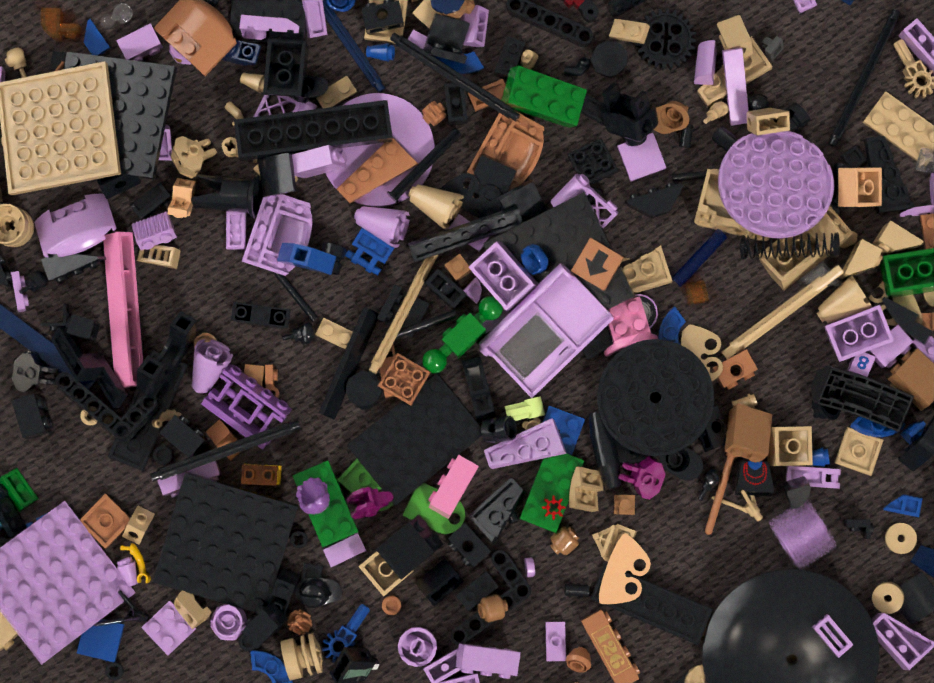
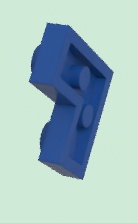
M549 406L543 422L551 418L555 420L557 428L560 430L559 434L566 453L572 455L585 419Z

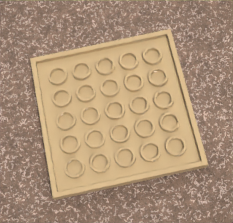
M104 61L0 82V123L8 194L17 195L121 174L108 63Z

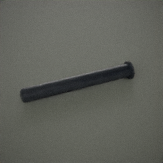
M453 128L391 192H387L390 198L398 203V199L461 136L460 131Z

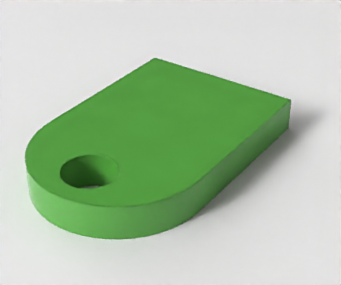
M358 459L337 479L351 493L365 487L377 488L378 492H383ZM392 501L387 506L380 508L379 511L389 509L393 505Z
M423 483L414 491L403 516L412 520L417 515H420L432 530L441 534L455 532L462 526L465 519V510L462 503L459 501L453 513H457L460 516V522L453 525L449 522V519L429 508L431 502L428 499L432 492H437L438 489Z

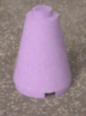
M362 206L356 210L354 215L357 225L394 248L399 247L400 244H397L399 240H404L410 221L406 219V215H409L407 211Z
M205 339L198 341L194 348L192 388L199 394L208 393L212 389L224 368L232 360L233 354L229 353V347L219 341L211 340L210 342H204Z

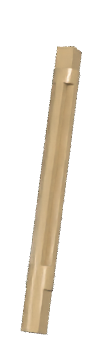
M837 265L822 277L816 278L729 343L730 345L721 351L726 359H729L734 354L740 353L826 289L828 284L844 273L843 270Z

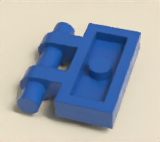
M361 228L352 243L353 246L358 248L356 253L348 250L345 256L351 259V262L355 265L359 264L364 267L368 273L372 272L378 276L382 269L376 266L377 262L379 261L385 265L395 248ZM363 252L373 257L370 262L361 257Z

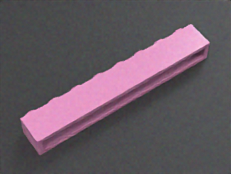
M115 232L104 235L106 239L103 240L104 257H106L105 269L113 368L123 388L137 386V369L143 363L133 233Z

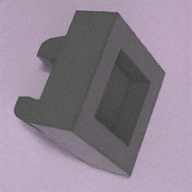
M766 36L761 41L762 46L765 48L766 57L771 61L784 49L783 40L778 36L773 40Z

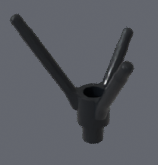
M119 590L118 594L130 607L127 616L100 621L94 624V626L128 621L147 622L149 615L138 610L127 596Z

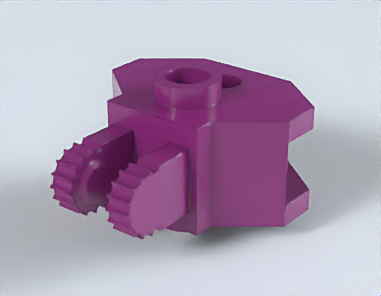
M648 456L640 463L635 464L623 462L622 467L626 470H631L632 473L631 476L619 474L618 478L632 483L636 492L642 498L650 500L660 492L666 474L662 463L658 462L656 458Z
M371 487L361 488L352 492L346 499L347 503L351 505L357 504L355 511L350 513L351 517L360 519L376 515L380 508L387 506L393 500V493L389 491L378 492L377 488L373 489Z

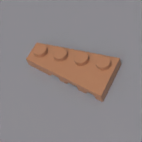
M393 138L392 142H385L336 190L351 204L377 187L414 168L418 163Z

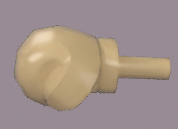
M14 48L9 50L6 54L7 58H5L7 66L13 67L14 71L19 69L22 78L27 77L23 68L27 66L23 49Z
M525 50L521 55V66L531 70L537 62L538 54L532 50Z
M722 101L713 103L707 112V118L704 119V123L707 124L710 120L713 121L727 114L729 111L728 105Z

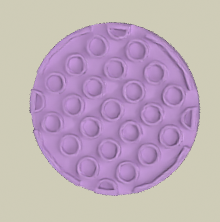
M372 93L353 98L342 105L387 100L392 137L418 164L435 148L432 131L423 119L424 116L416 107L402 98L390 94ZM384 143L341 148L347 156L346 168L326 173L335 189ZM432 165L414 182L412 186L416 187V185L418 184H424V182L430 174ZM414 168L405 171L400 176L391 179L386 184L377 187L354 202L373 207L397 204L390 198L387 192H391ZM412 186L398 199V203L409 198L408 194Z
M792 131L764 135L751 133L737 140L725 154L718 173V190L725 209L743 228L764 237L789 238L810 230L824 217L833 198V173L821 150L814 143L804 139L800 134Z

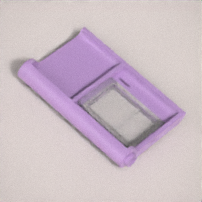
M560 263L479 342V350L483 355L493 357L517 384L533 398L614 317L564 264Z

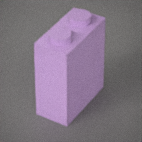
M326 145L293 154L294 174L296 177L309 178L346 168V153L341 148Z

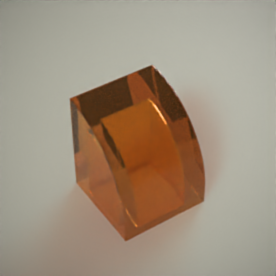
M704 280L684 283L688 305L709 301Z

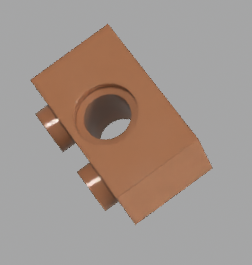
M746 349L722 362L723 371L716 379L722 389L727 387L729 390L738 385L737 381L744 378L746 381L755 376L754 371L758 369ZM719 366L711 368L712 372H716ZM732 366H737L740 369L738 376L731 374L730 369Z

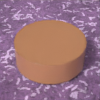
M388 596L382 602V609L388 615H395L401 609V601L396 596Z

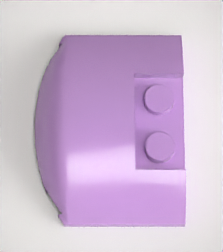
M104 194L85 195L84 200L53 212L47 210L34 222L44 257H49L48 254H57L58 257H64L85 251L106 239L104 235L111 228L113 231L117 229L108 199L106 200Z
M284 194L263 197L242 262L284 276L288 275V272L295 268V266L277 261L282 243H295L308 247L312 232L310 203Z

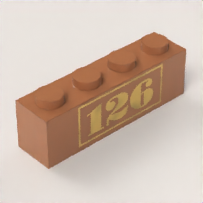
M600 609L580 620L614 683H633L639 680L638 674H640V671L635 663L631 664L628 657L631 655L626 646H621L619 640L622 638L617 629L613 630L609 623L612 620L607 611L603 613Z

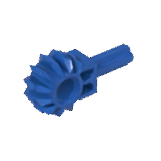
M360 604L347 625H342L339 631H334L335 638L332 634H327L331 641L323 640V643L328 644L329 647L322 648L323 651H330L325 656L326 658L334 655L332 662H335L337 657H339L341 652L335 651L333 647L336 641L343 642L344 647L355 645V642H353L357 636L355 632L370 612L367 606Z

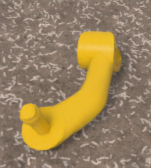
M131 543L130 546H120V550H130V554L136 560L139 570L137 582L141 583V577L144 575L146 577V584L149 583L151 576L146 573L144 558L136 544Z

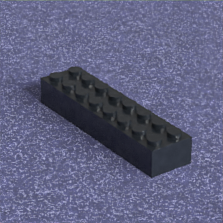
M387 100L234 120L240 161L255 160L283 153H292L293 155L326 145L347 148L392 142L393 139Z

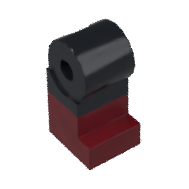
M564 0V4L568 8L573 5L581 13L584 21L590 23L597 19L599 9L592 0Z

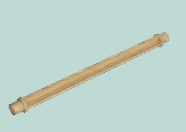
M438 254L424 259L381 345L371 361L372 364L369 371L376 374L379 368L382 367Z

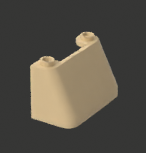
M707 169L694 222L702 227L738 236L745 235L746 238L749 235V238L755 239L757 234L739 225L725 209L718 190L719 169ZM757 235V240L762 241V236ZM764 237V241L769 240V237Z

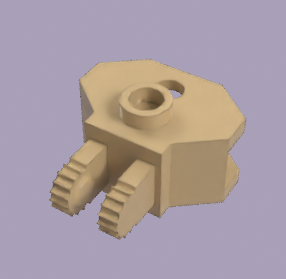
M184 136L175 139L171 160L180 174L191 179L196 177L201 170L204 160L213 157L217 153L215 148L204 152L203 149L211 144L209 139L199 142Z

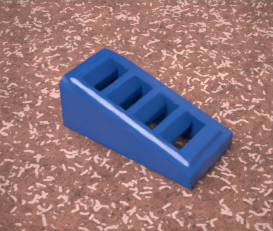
M924 421L911 423L901 432V436L910 445L921 436L925 430L926 423Z

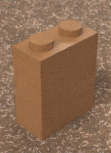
M917 348L912 353L908 351L901 358L903 362L901 364L897 363L890 370L892 375L888 380L897 389L914 395L912 403L922 411L934 401V363Z
M737 403L729 411L725 452L731 453L736 457L749 459L751 462L760 463L769 454L772 414Z

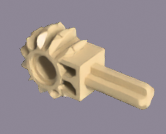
M898 40L893 45L905 65V69L902 72L905 75L904 80L907 81L904 87L911 88L908 94L914 91L915 98L919 94L922 98H925L927 94L931 95L933 93L932 89H934V76L931 77L933 70L927 72V67L924 66L921 60L915 61L904 40ZM916 79H923L925 85L920 86L919 84H917Z

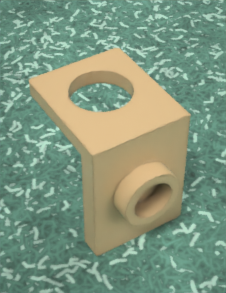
M137 506L122 537L140 545L155 514ZM129 532L136 533L138 537H132Z

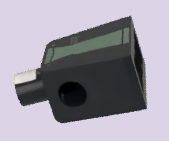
M344 647L329 673L335 683H359L367 679L371 670L378 669L379 661L377 658H373L366 648Z

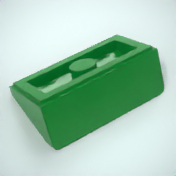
M18 468L1 476L0 484L5 486L9 497L19 512L38 500V497Z

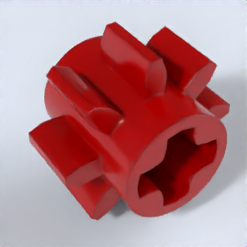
M553 495L552 501L544 499L547 505L541 508L547 511L545 517L550 514L552 519L555 520L556 514L561 517L563 516L560 511L566 507L560 504L563 500L562 498L556 501ZM557 503L558 512H550L549 504Z

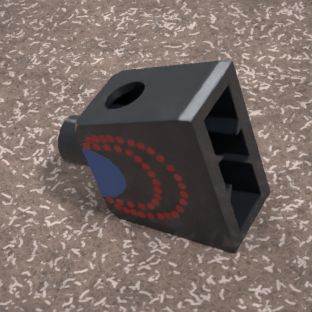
M749 459L748 461H741L738 469L735 495L743 496L741 491L744 490L748 496H772L774 487L769 462H751Z

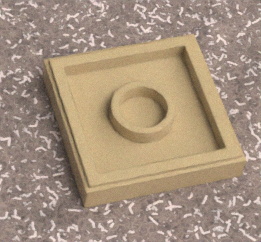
M846 427L834 463L872 476L884 440L861 434L850 427Z

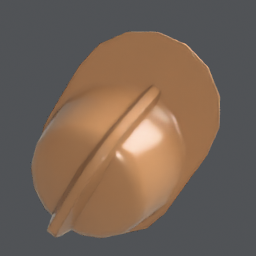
M671 101L656 107L658 126L654 129L661 134H668L682 130L689 124L687 105L685 106L678 101Z

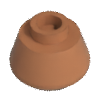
M583 647L574 648L566 656L567 666L573 671L586 672L591 668L590 653Z

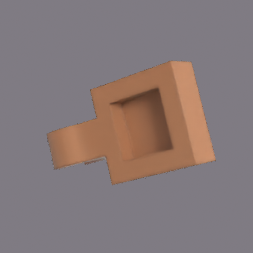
M265 365L266 389L275 391V396L279 398L280 392L274 386L275 381H278V369H274V365Z

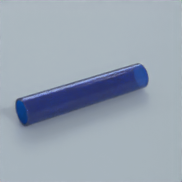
M717 229L672 277V281L674 280L678 287L681 288L727 239V236Z

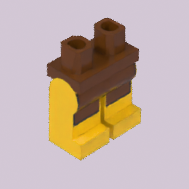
M242 465L241 484L281 485L282 466Z

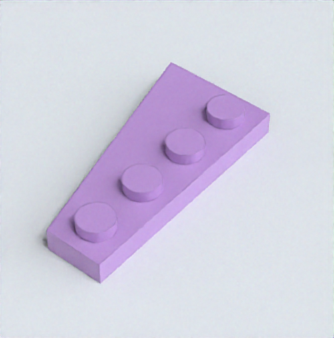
M553 418L517 434L516 438L512 441L500 442L484 450L491 469L567 454Z

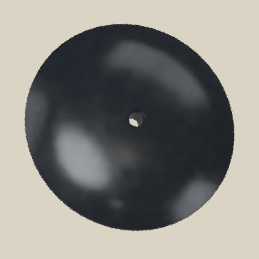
M800 569L775 570L760 574L743 582L719 604L710 619L704 636L702 649L703 670L707 683H875L879 667V644L875 627L865 607L842 584L812 571ZM826 614L831 617L853 644L839 658L812 628ZM827 621L825 623L826 626L832 631V633L837 637V639L842 643V645L845 646L846 643L844 642V640L839 636V634ZM820 627L819 629L838 651L841 650L827 632ZM794 654L796 655L794 661L786 660L789 655Z

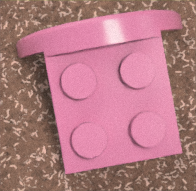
M640 297L629 299L608 310L614 317L608 324L613 345L605 349L604 355L606 357L636 342L658 339L657 335L651 334Z

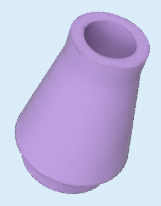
M127 557L117 561V569L128 587L138 584L135 560L132 557Z

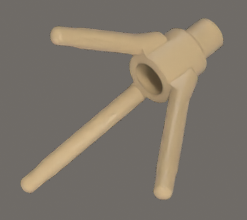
M744 490L741 493L747 502L745 506L722 499L721 503L748 513L756 521H760L763 518L757 506L755 496H750V500Z

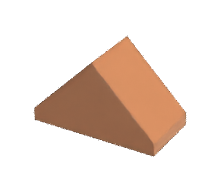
M221 419L206 431L217 447L238 440ZM240 452L227 457L231 461Z

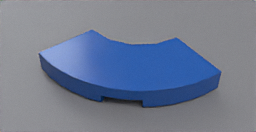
M475 52L464 54L467 56L465 64L434 56L461 74H471L484 69Z
M673 307L664 317L659 329V339L680 344L678 334L686 321L676 307Z
M861 416L851 423L850 426L857 432L871 437H886L898 433Z
M250 651L252 670L267 674L272 683H293V680L290 681L288 678L285 664L279 658L265 651Z

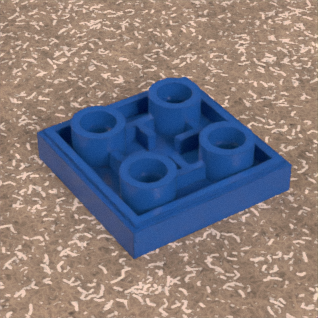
M125 624L93 625L81 634L77 654L115 662Z

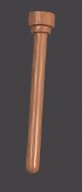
M726 452L727 459L705 528L707 535L713 532L734 459H737L736 456Z

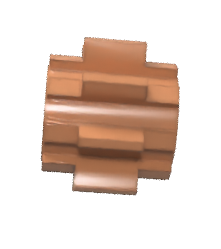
M433 101L422 110L423 119L428 125L431 123L435 126L446 117V109L441 103L437 104L436 101Z
M301 609L299 611L294 610V612L290 613L287 620L288 629L298 635L309 632L310 627H312L311 615Z

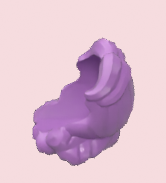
M311 477L308 481H304L303 485L297 487L296 497L300 502L301 509L305 513L320 514L329 506L330 495L327 484L322 482L320 478Z

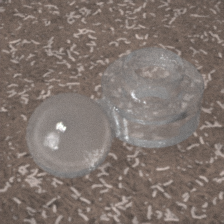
M121 3L115 7L112 15L104 14L100 19V23L106 29L112 28L115 25V21L126 23L131 19L133 10L126 3Z

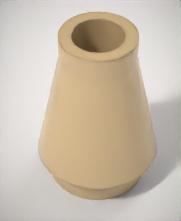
M243 72L240 83L261 93L264 88L265 75Z

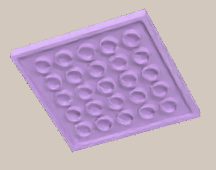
M65 501L0 547V612L41 665L121 605L124 600L118 594L119 590L127 598L135 594L132 587H128L119 570Z

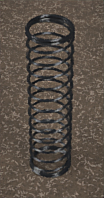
M838 232L834 233V239L833 233H831L829 255L827 252L825 233H823V248L821 255L819 251L818 234L816 233L815 251L813 255L811 249L810 233H808V245L806 256L803 248L802 234H800L799 255H797L795 236H793L791 256L788 250L787 238H785V248L783 256L780 248V238H778L776 256H774L772 238H770V248L767 257L764 236H762V252L761 256L759 257L757 248V235H755L754 254L752 257L750 252L749 235H747V242L745 235H741L740 237L741 259L747 258L748 251L751 259H754L756 253L758 258L761 259L763 256V251L767 259L770 257L771 252L773 258L776 259L778 256V251L780 253L781 258H784L786 250L789 258H792L793 252H795L796 257L799 258L801 254V249L803 256L805 258H807L809 249L810 254L813 258L816 255V250L818 251L819 257H822L824 253V247L827 257H830L832 248L835 257H839L840 254V239Z

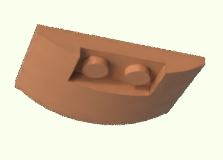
M179 0L153 28L204 76L237 44L236 39L233 38L232 28L225 17L216 8L203 0Z
M499 113L467 172L474 174L481 155L485 154L518 169L509 191L516 188L528 178L540 158L544 143V126L520 114L519 119L515 122L511 118L508 119Z

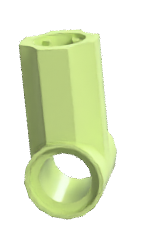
M541 396L505 406L506 415L513 417L515 421L545 415Z

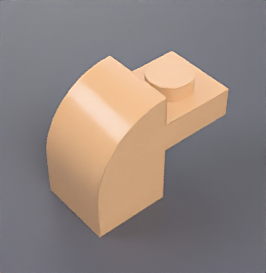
M182 178L176 179L173 185L172 201L168 206L169 215H173L176 218L190 216L196 181Z

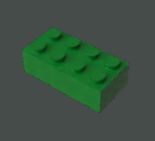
M518 65L510 68L501 101L515 110L571 128L578 125L587 90Z
M934 248L883 256L880 268L887 298L934 291Z
M569 454L543 458L519 519L556 533L562 517L558 514L555 515V520L552 519L550 514L545 517L547 511L541 508L547 505L544 499L552 501V496L554 495L556 501L562 498L563 500L560 504L566 507L569 501L574 471L576 467L583 466L584 460ZM550 503V504H549V506H550L549 511H550V512H553V511L558 512V509H557L558 504H557V503H555V504ZM561 509L560 512L562 513V515L564 514L565 509Z
M325 461L293 475L297 487L303 485V482L308 481L311 477L320 478L322 482L327 484L330 495L329 506L320 514H309L322 548L359 532L354 518L350 515L351 511L330 461Z

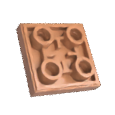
M397 353L378 387L411 406L431 372Z

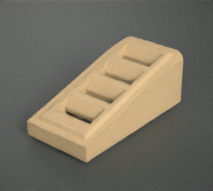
M155 245L150 249L148 258H143L144 250L139 249L137 261L177 269L181 251L174 247ZM154 249L157 250L155 260L153 259ZM162 251H165L163 261H160Z

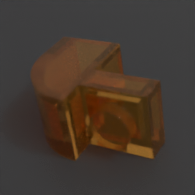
M41 8V25L50 38L62 42V35L66 38H76V35H81L82 28L79 24L63 23V11L60 8Z

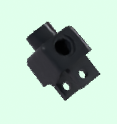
M613 83L602 93L605 107L601 110L607 131L624 137V141L628 146L643 144L647 140V135L658 126L656 105L653 102H649L647 92L641 91L636 97L621 94L619 84Z

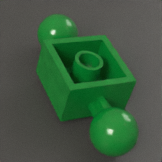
M487 296L480 301L478 306L479 312L475 316L471 313L468 315L464 313L456 321L457 325L453 329L449 327L442 334V343L444 345L440 349L428 350L423 356L422 364L426 370L431 373L443 371L447 364V357L451 353L459 359L486 333V329L482 324L486 320L498 319L503 312L502 305L494 296Z

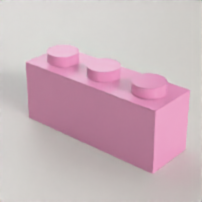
M460 455L457 456L456 460L452 458L447 466L450 469L446 476L442 475L438 482L440 486L438 491H433L428 499L431 502L429 508L449 519L479 466Z

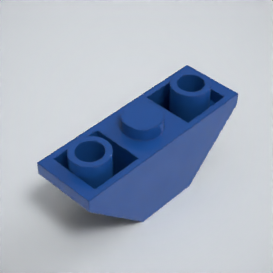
M282 243L277 261L332 275L336 256L295 243Z

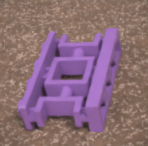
M232 364L224 368L219 376L227 382L222 391L219 392L213 388L201 403V405L245 437L268 430L274 418L282 423L292 410L285 401L279 400L270 390L260 386L254 378L248 377L239 367ZM234 382L242 387L239 393L230 388ZM226 394L234 400L231 405L222 400ZM243 395L258 405L252 415L238 406ZM264 405L273 410L270 416L261 411ZM256 417L265 423L262 428L253 423ZM271 441L260 444L258 447L263 450Z

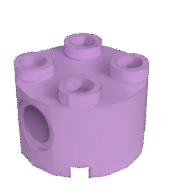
M420 626L411 627L406 630L398 643L400 657L408 665L414 667L428 664L434 658L437 650V641L433 633L427 628Z

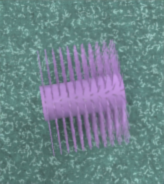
M809 507L772 527L773 529H778L773 531L777 533L775 535L778 537L777 539L783 547L782 549L786 551V555L788 554L790 555L789 558L795 559L792 560L794 561L793 563L802 562L805 560L803 558L822 548V545L826 546L827 542H833L829 540L831 538L827 533V525L823 523V520H821L817 513L815 514L814 509L811 510L812 508Z

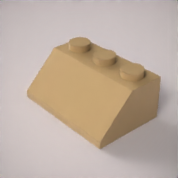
M811 229L802 233L805 256L807 253L808 233H810L813 255L815 251L816 234ZM800 235L795 236L797 255H799ZM793 237L787 238L790 256L792 252ZM818 237L819 251L821 255L823 242ZM780 238L782 256L784 254L785 238ZM777 241L772 244L774 256H776ZM770 246L765 249L767 257L769 254ZM825 247L823 256L819 257L816 250L814 258L810 254V249L807 258L803 256L802 249L799 258L796 257L795 252H793L792 258H789L786 250L784 258H781L778 251L776 259L773 258L772 252L767 259L763 251V256L759 260L771 278L785 291L826 259L827 255Z

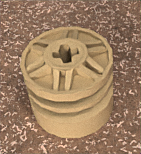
M1 204L0 244L8 247H19L26 244L34 233L32 217L28 212L14 205ZM11 223L14 224V225H13V226L15 227L14 230H11V227H10V224H11Z
M314 633L308 634L309 643H307L305 636L302 635L300 637L301 645L298 646L294 638L281 641L283 660L290 681L303 678V668L307 669L310 676L313 675V666H315L318 674L323 673V656L320 644L316 640Z

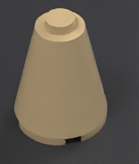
M420 184L416 185V187L412 186L408 194L411 203L445 230H448L450 227L448 225L450 219H455L463 203L460 199L464 198L463 195Z
M851 275L818 307L819 312H817V315L822 323L826 321L829 324L873 307Z

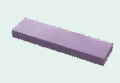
M741 47L722 50L729 122L731 126L747 123V111L749 110L743 50Z

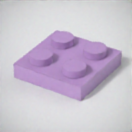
M171 600L141 627L167 656L197 629H192L178 613Z

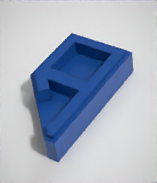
M89 19L84 44L92 55L100 56L109 50L110 46L91 19Z
M901 495L886 505L883 510L919 517L923 498Z

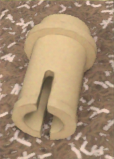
M747 394V397L732 401L733 407L737 403L755 408L754 406L757 405L754 394Z

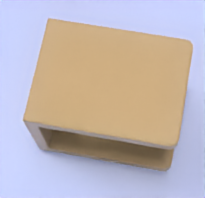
M740 15L717 23L721 34L719 39L724 50L741 47L743 58L753 54L752 41Z

